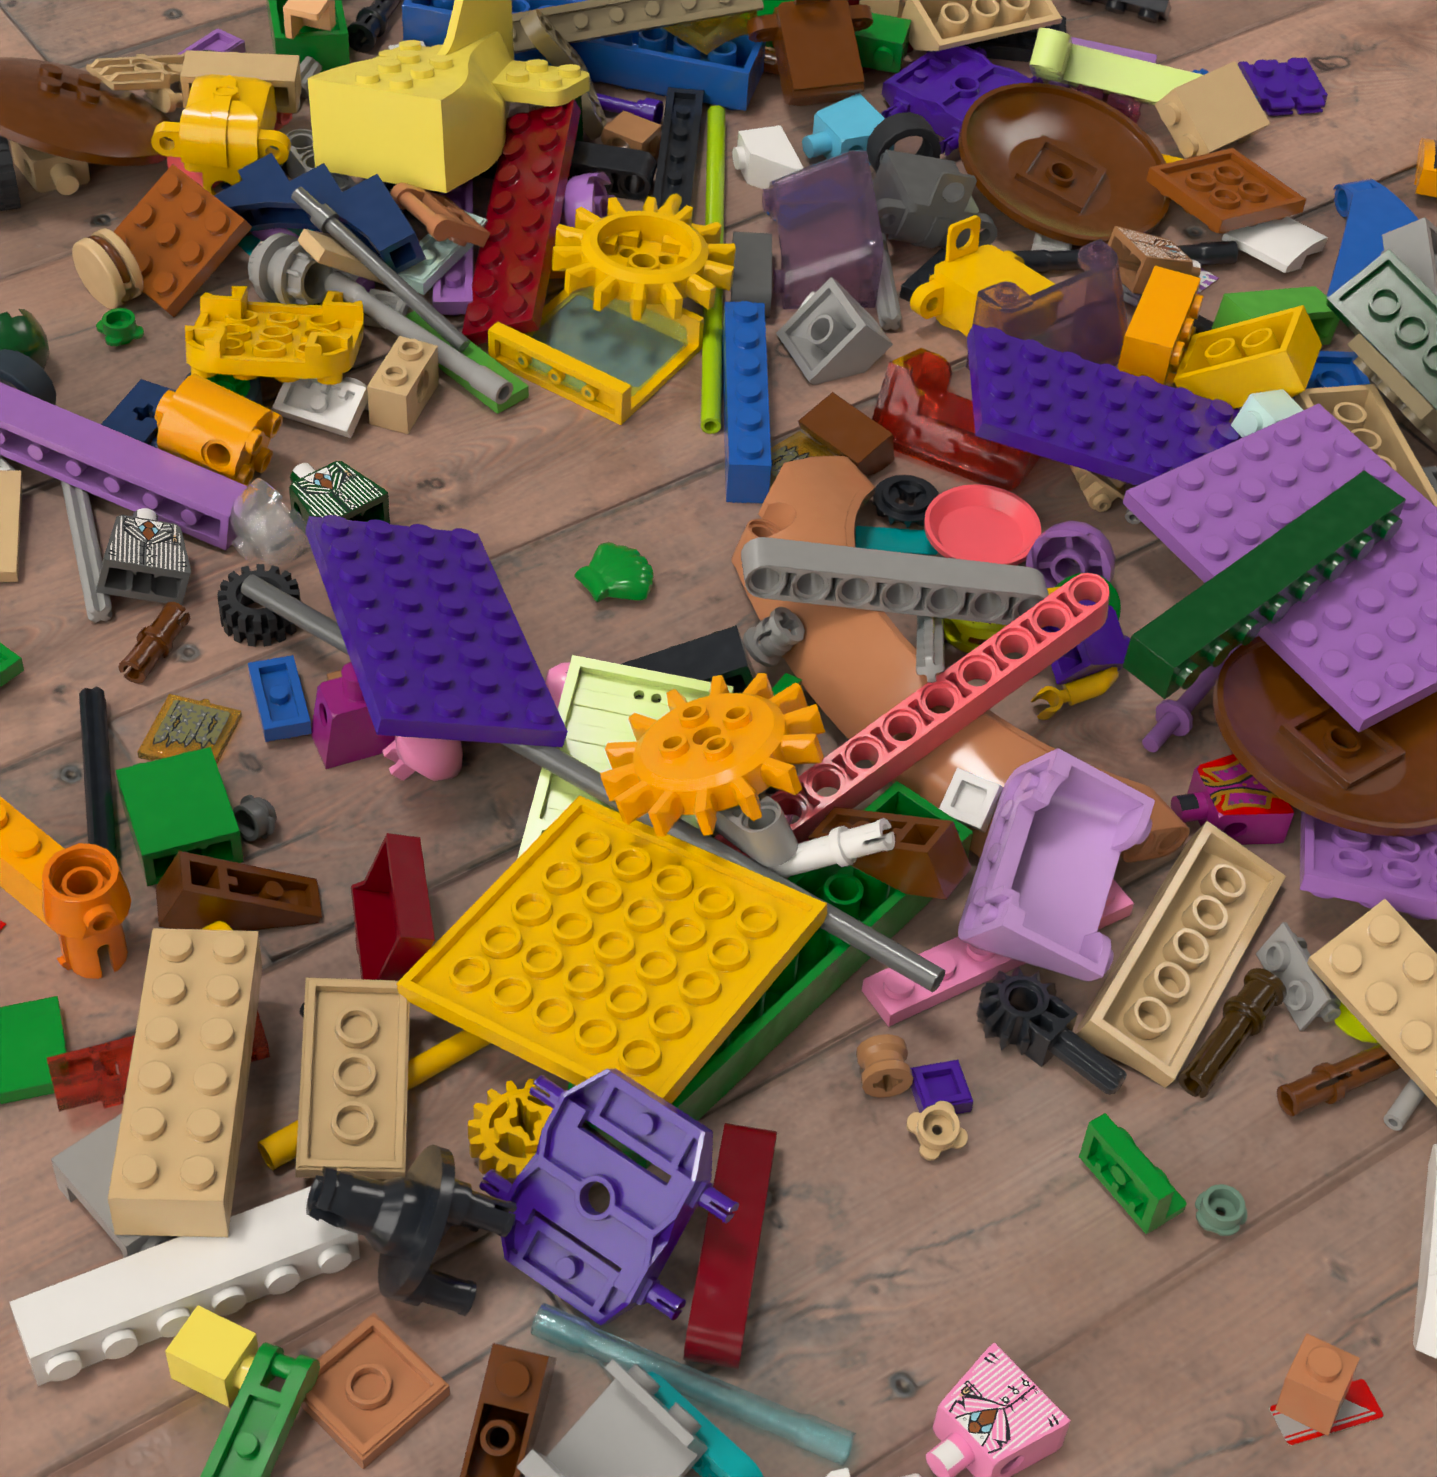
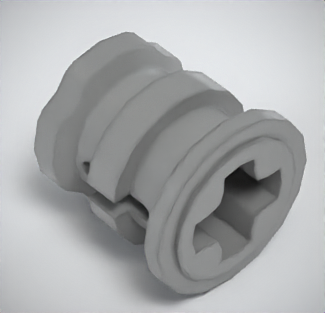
M777 607L770 613V617L761 620L756 627L754 626L746 630L743 635V642L746 650L755 661L763 666L773 667L779 663L782 655L791 650L793 645L803 640L805 629L797 615L785 607Z

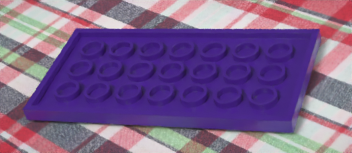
M973 324L967 335L975 436L1136 486L1242 438L1231 426L1241 409H1233L1231 405L1223 400H1210L1195 395L1185 388H1173L1157 383L1148 376L1138 377L1120 371L1110 364H1097L1082 359L1073 352H1060L1044 347L1035 340H1022L1006 335L997 328H985Z
M327 515L324 518L308 517L305 532L377 735L563 748L568 731L478 533L462 528H456L452 531L432 529L422 524H413L411 526L391 525L376 519L369 520L368 522L352 521L336 515Z

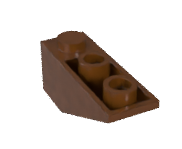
M493 1343L460 1477L525 1476L517 1466L534 1447L545 1410L557 1360L556 1357Z

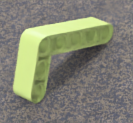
M1039 28L1029 64L1031 73L1034 76L1155 105L1174 88L1203 76L1198 73L1072 44L1071 35L1049 28Z

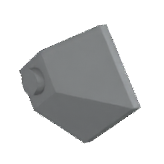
M832 277L776 332L807 380L813 385L865 373L893 345L876 320Z

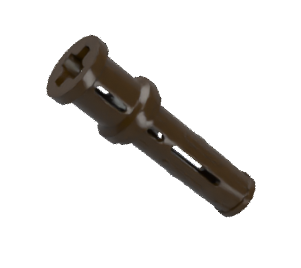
M1261 968L1251 969L1245 975L1243 980L1244 987L1238 995L1230 997L1225 1002L1221 1022L1204 1042L1190 1064L1179 1075V1084L1188 1094L1197 1097L1198 1094L1200 1098L1206 1097L1215 1081L1224 1072L1245 1040L1264 1029L1267 1022V1014L1273 1006L1282 1004L1287 995L1285 985L1275 974Z

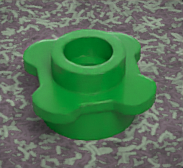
M115 308L107 311L103 315L102 320L96 324L97 331L105 335V342L109 346L125 345L133 339L137 340L144 336V329L141 326H137L134 313L125 308Z

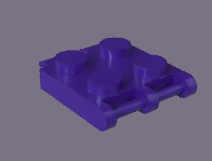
M1290 58L1287 62L1278 63L1276 59L1257 60L1254 64H1248L1247 61L1238 62V67L1251 90H1253L1254 95L1258 97L1261 108L1268 116L1293 114L1291 109H1295L1298 114L1323 112L1321 107H1325L1328 94L1307 58Z

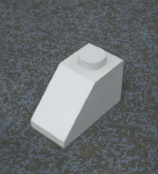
M781 125L738 131L737 147L733 148L732 152L733 163L737 170H741L747 184L780 196H785L802 189L804 167Z

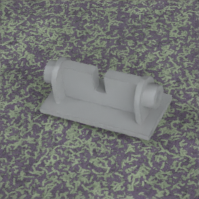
M1283 922L1258 950L1256 955L1264 969L1275 974L1285 985L1287 995L1283 1002L1299 1030L1304 1031L1316 1017H1322L1325 1022L1338 1018L1341 1014L1339 1008L1341 1001L1307 965L1311 955L1307 950L1305 939L1297 937L1295 933H1292L1287 922Z

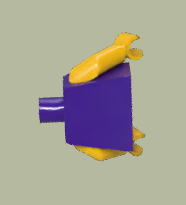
M1060 587L1047 588L1049 595ZM1082 600L1078 602L1081 605L1092 606L1096 604L1095 602L1090 600ZM1108 605L1106 622L1099 630L1051 664L1056 683L1063 685V690L1059 691L1055 687L1045 686L1031 699V702L1044 699L1050 704L1049 708L1039 713L1038 719L1047 720L1051 718L1066 702L1072 706L1104 694L1117 681L1119 677L1118 671L1123 669L1131 638L1123 635L1116 611L1112 606ZM1054 626L1042 628V630L1050 633L1060 630Z

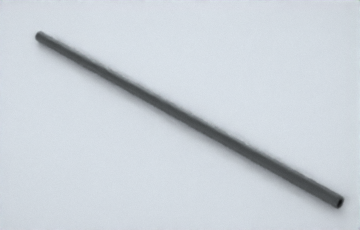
M249 575L244 580L241 586V593L349 655L336 621L256 575ZM503 744L619 811L615 800L609 801L600 772L556 747ZM648 813L637 819V821L653 827ZM680 818L668 832L673 837L825 902L712 836H703L700 829ZM827 903L828 914L824 923L820 926L821 929L931 992H935L945 976L944 969Z

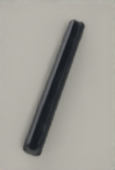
M96 686L93 689L84 688L79 693L88 844H95L109 850L117 859L106 699L104 690Z

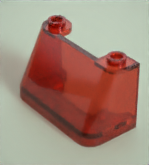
M919 348L890 361L872 420L893 434L894 451L976 483L998 487L1007 491L1015 489L1025 481L1041 456L975 436L973 402L948 392L952 380V369L946 358L929 350Z

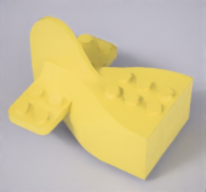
M455 0L443 45L425 47L421 46L420 41L405 40L399 43V47L380 51L379 56L373 59L339 66L307 78L315 168L324 163L329 172L365 179L378 174L382 182L393 184L402 182L426 190L447 193L488 170L498 160L505 145L510 102L550 107L567 104L590 90V75L586 71H581V67L574 64L555 67L549 66L546 60L541 59L526 62L514 60L512 0Z

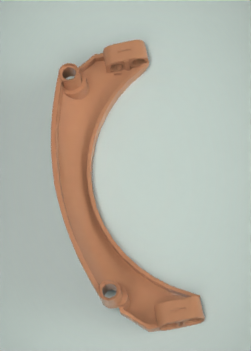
M846 456L808 457L783 464L758 513L762 519H753L747 523L731 557V562L737 570L760 621L770 617V613L777 607H785L798 616L805 629L803 640L793 645L791 650L782 655V657L796 677L802 679V685L823 712L848 739H851L928 682L926 675H917L916 648L903 636L885 612L763 599L755 597L747 591L744 582L741 550L752 539L768 537L855 547L854 526L856 515L873 497L876 487ZM935 706L930 710L941 714L948 712L950 709L946 706ZM988 710L891 782L899 781L939 808L957 768L1004 787L1015 769L1055 750V748L1023 732ZM898 733L892 738L898 741H907L913 736L909 733ZM1093 766L1155 800L1150 816L1152 820L1151 831L1141 844H1135L1120 853L1125 862L1132 863L1167 856L1176 851L1186 841L1190 829L1152 788ZM993 817L985 833L964 825L973 831L970 850L979 857H981Z

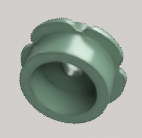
M1223 1184L1211 1186L1196 1199L1195 1207L1198 1209L1196 1219L1200 1226L1207 1231H1212L1220 1236H1231L1236 1234L1240 1229V1225L1245 1224L1247 1220L1244 1198L1240 1192L1231 1186ZM1216 1210L1223 1212L1225 1215H1224V1216L1218 1215V1214L1216 1213Z

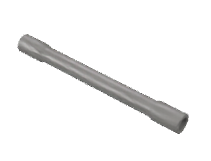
M335 271L326 279V292L328 290L343 292V302L354 303L355 301H362L363 313L397 336L437 345L438 363L468 381L474 389L497 404L505 403L511 396L513 391L511 382L488 367L479 365L368 293L363 286L343 273Z

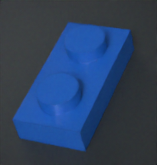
M294 655L248 663L249 677L265 742L312 734L311 721Z

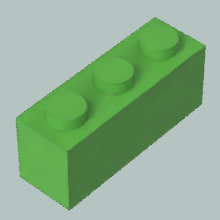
M1316 286L1225 293L1212 329L1304 305L1322 345L1331 343L1340 318L1326 305L1328 297Z

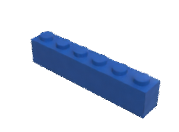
M749 301L724 302L722 367L726 502L763 503L769 492L772 467L765 303H752Z

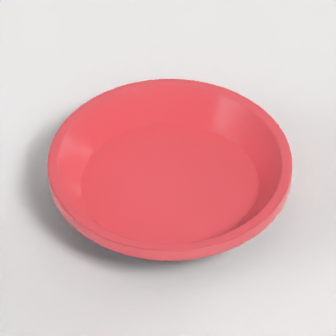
M973 484L948 489L935 497L926 510L924 530L930 544L945 558L1016 566L1026 560L1031 547L1038 536L1041 535V523L1034 509L1014 493L994 486Z

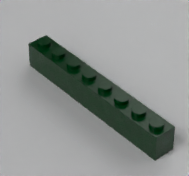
M1363 470L1131 635L1123 668L1164 700L1180 688L1183 690L1188 689L1198 679L1200 673L1208 667L1212 666L1215 668L1222 664L1231 650L1240 644L1244 646L1249 644L1257 636L1260 629L1268 623L1276 624L1291 606L1298 601L1306 602L1315 593L1318 586L1325 581L1333 582L1348 564L1355 559L1357 561L1363 560L1370 553L1373 546L1382 539L1385 541L1390 540L1402 525L1400 514L1406 499Z

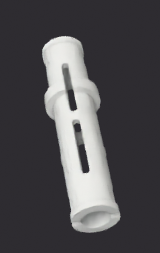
M885 818L851 829L840 826L833 828L827 836L798 843L796 854L789 861L779 866L766 868L786 878L833 864L845 867L855 863L859 857L884 850H892L895 846L894 832L883 834V830L891 828L890 823Z

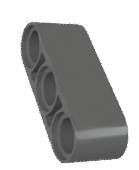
M733 231L732 243H735L736 251L731 302L749 301L752 303H765V317H770L772 297V233Z

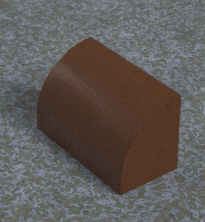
M834 392L798 420V424L804 432L836 455L848 457L863 474L872 475L878 473L895 460L893 434Z

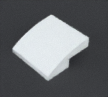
M1287 216L1284 219H1275L1259 223L1256 226L1232 230L1225 233L1221 240L1236 241L1238 249L1283 273L1301 269L1307 255L1321 252L1328 237Z

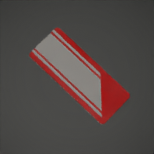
M1364 1379L1351 1382L1349 1391L1329 1434L1383 1417L1384 1414ZM1277 1404L1270 1407V1411L1287 1444L1295 1445L1324 1436V1434L1276 1411Z

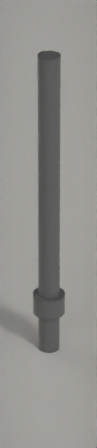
M299 187L293 192L292 200L311 216L310 221L322 233L328 232L451 346L459 352H463L469 346L470 340L339 221V215L329 205L320 204L303 187Z

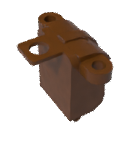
M847 0L787 1L775 7L773 14L756 16L746 23L750 41H772L776 53L782 93L786 104L808 106L834 103L864 92L865 80L854 32L865 30L873 24L871 8L868 5L849 6Z

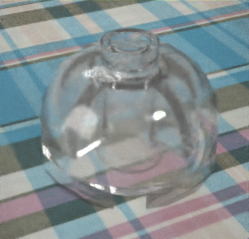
M256 478L244 488L233 501L230 511V526L237 538L231 543L239 554L249 562L256 557L266 565L280 566L291 563L310 549L305 532L307 523L294 508L289 510L279 501L283 496L260 478Z

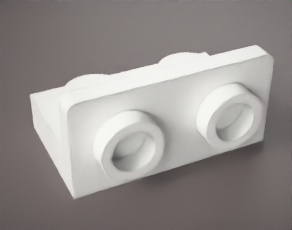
M345 377L341 383L333 385L321 384L317 381V378H300L296 382H283L272 409L285 418L351 438L363 410H369L367 386L363 382L351 377Z

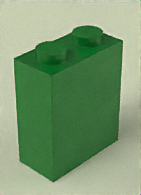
M211 747L115 770L121 803L147 886L159 883L179 851L237 863L244 862L240 830Z

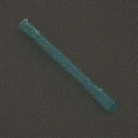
M543 1303L534 1318L531 1335L571 1352L584 1353L607 1364L613 1359L627 1370L636 1363L646 1372L651 1371L660 1375L683 1396L788 1439L797 1447L844 1466L855 1440V1432L812 1414L799 1413L596 1328L589 1321L549 1304Z

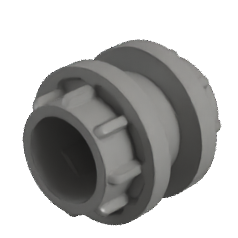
M276 233L265 241H260L252 251L248 262L249 280L253 283L258 296L271 303L280 302L285 304L314 305L321 303L327 294L325 290L326 279L333 273V268L318 263L299 244L298 238L285 233Z

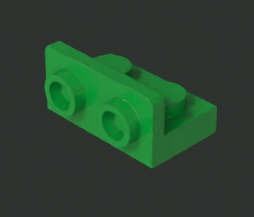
M1106 1113L1089 1122L1079 1158L1146 1235L1184 1212L1187 1204L1186 1200L1170 1184L1166 1174L1159 1167L1154 1166L1135 1145L1133 1138L1125 1129L1118 1127Z

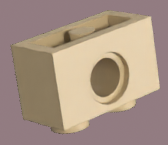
M402 336L398 337L367 386L370 425L405 434L410 432L439 384L437 345Z

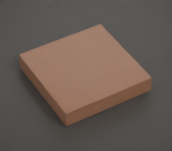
M372 1313L318 1358L320 1362L318 1378L312 1390L306 1394L301 1407L364 1470L450 1395V1385L375 1313Z

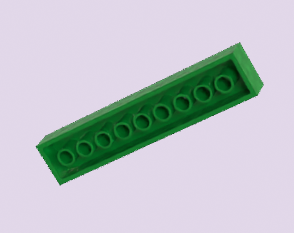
M899 781L893 783L864 809V811L953 821L968 858L973 831ZM833 864L787 878L790 882L890 939L933 899L931 897L905 894L851 865L841 867L838 864ZM819 927L674 1100L672 1105L698 1121L871 957ZM568 1082V1090L576 1086ZM585 1119L584 1122L637 1164L645 1169L652 1164Z

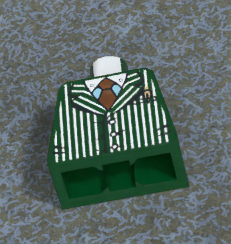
M335 461L318 470H315L308 463H301L292 470L290 474L292 483L289 486L291 513L306 538L305 530L309 516L324 518L327 515H336L346 520L368 522L369 520L376 519L390 524L388 492L344 462Z

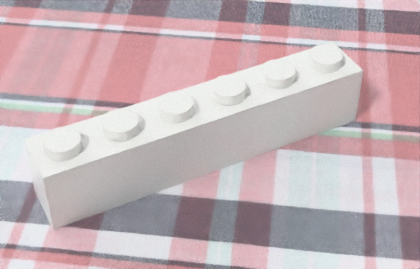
M310 1186L232 1216L228 1237L180 1236L10 1302V1306L37 1385L40 1386L50 1381L67 1380L75 1376L82 1368L105 1359L125 1357L138 1346L158 1338L176 1336L197 1305L219 1316H226L237 1312L246 1303L266 1295L286 1293L299 1282L319 1274H332L341 1271L352 1261L360 1259L358 1234L334 1227L322 1219L317 1221L306 1214V1205L311 1189Z

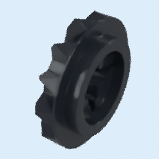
M895 475L882 480L876 486L872 504L877 508V516L888 517L890 525L902 522L908 529L913 522L924 526L926 510L932 500L939 495V492L930 482L920 477ZM899 499L903 500L905 503L899 504Z

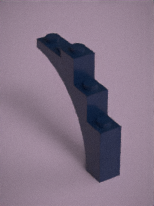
M270 153L237 170L242 181L214 195L250 224L252 228L249 232L276 228H305L321 232L310 221L311 216L291 198L297 188L303 187L320 204L329 205L339 215V221L397 274L426 259L414 230L378 174L342 192L324 163L289 181L274 155Z

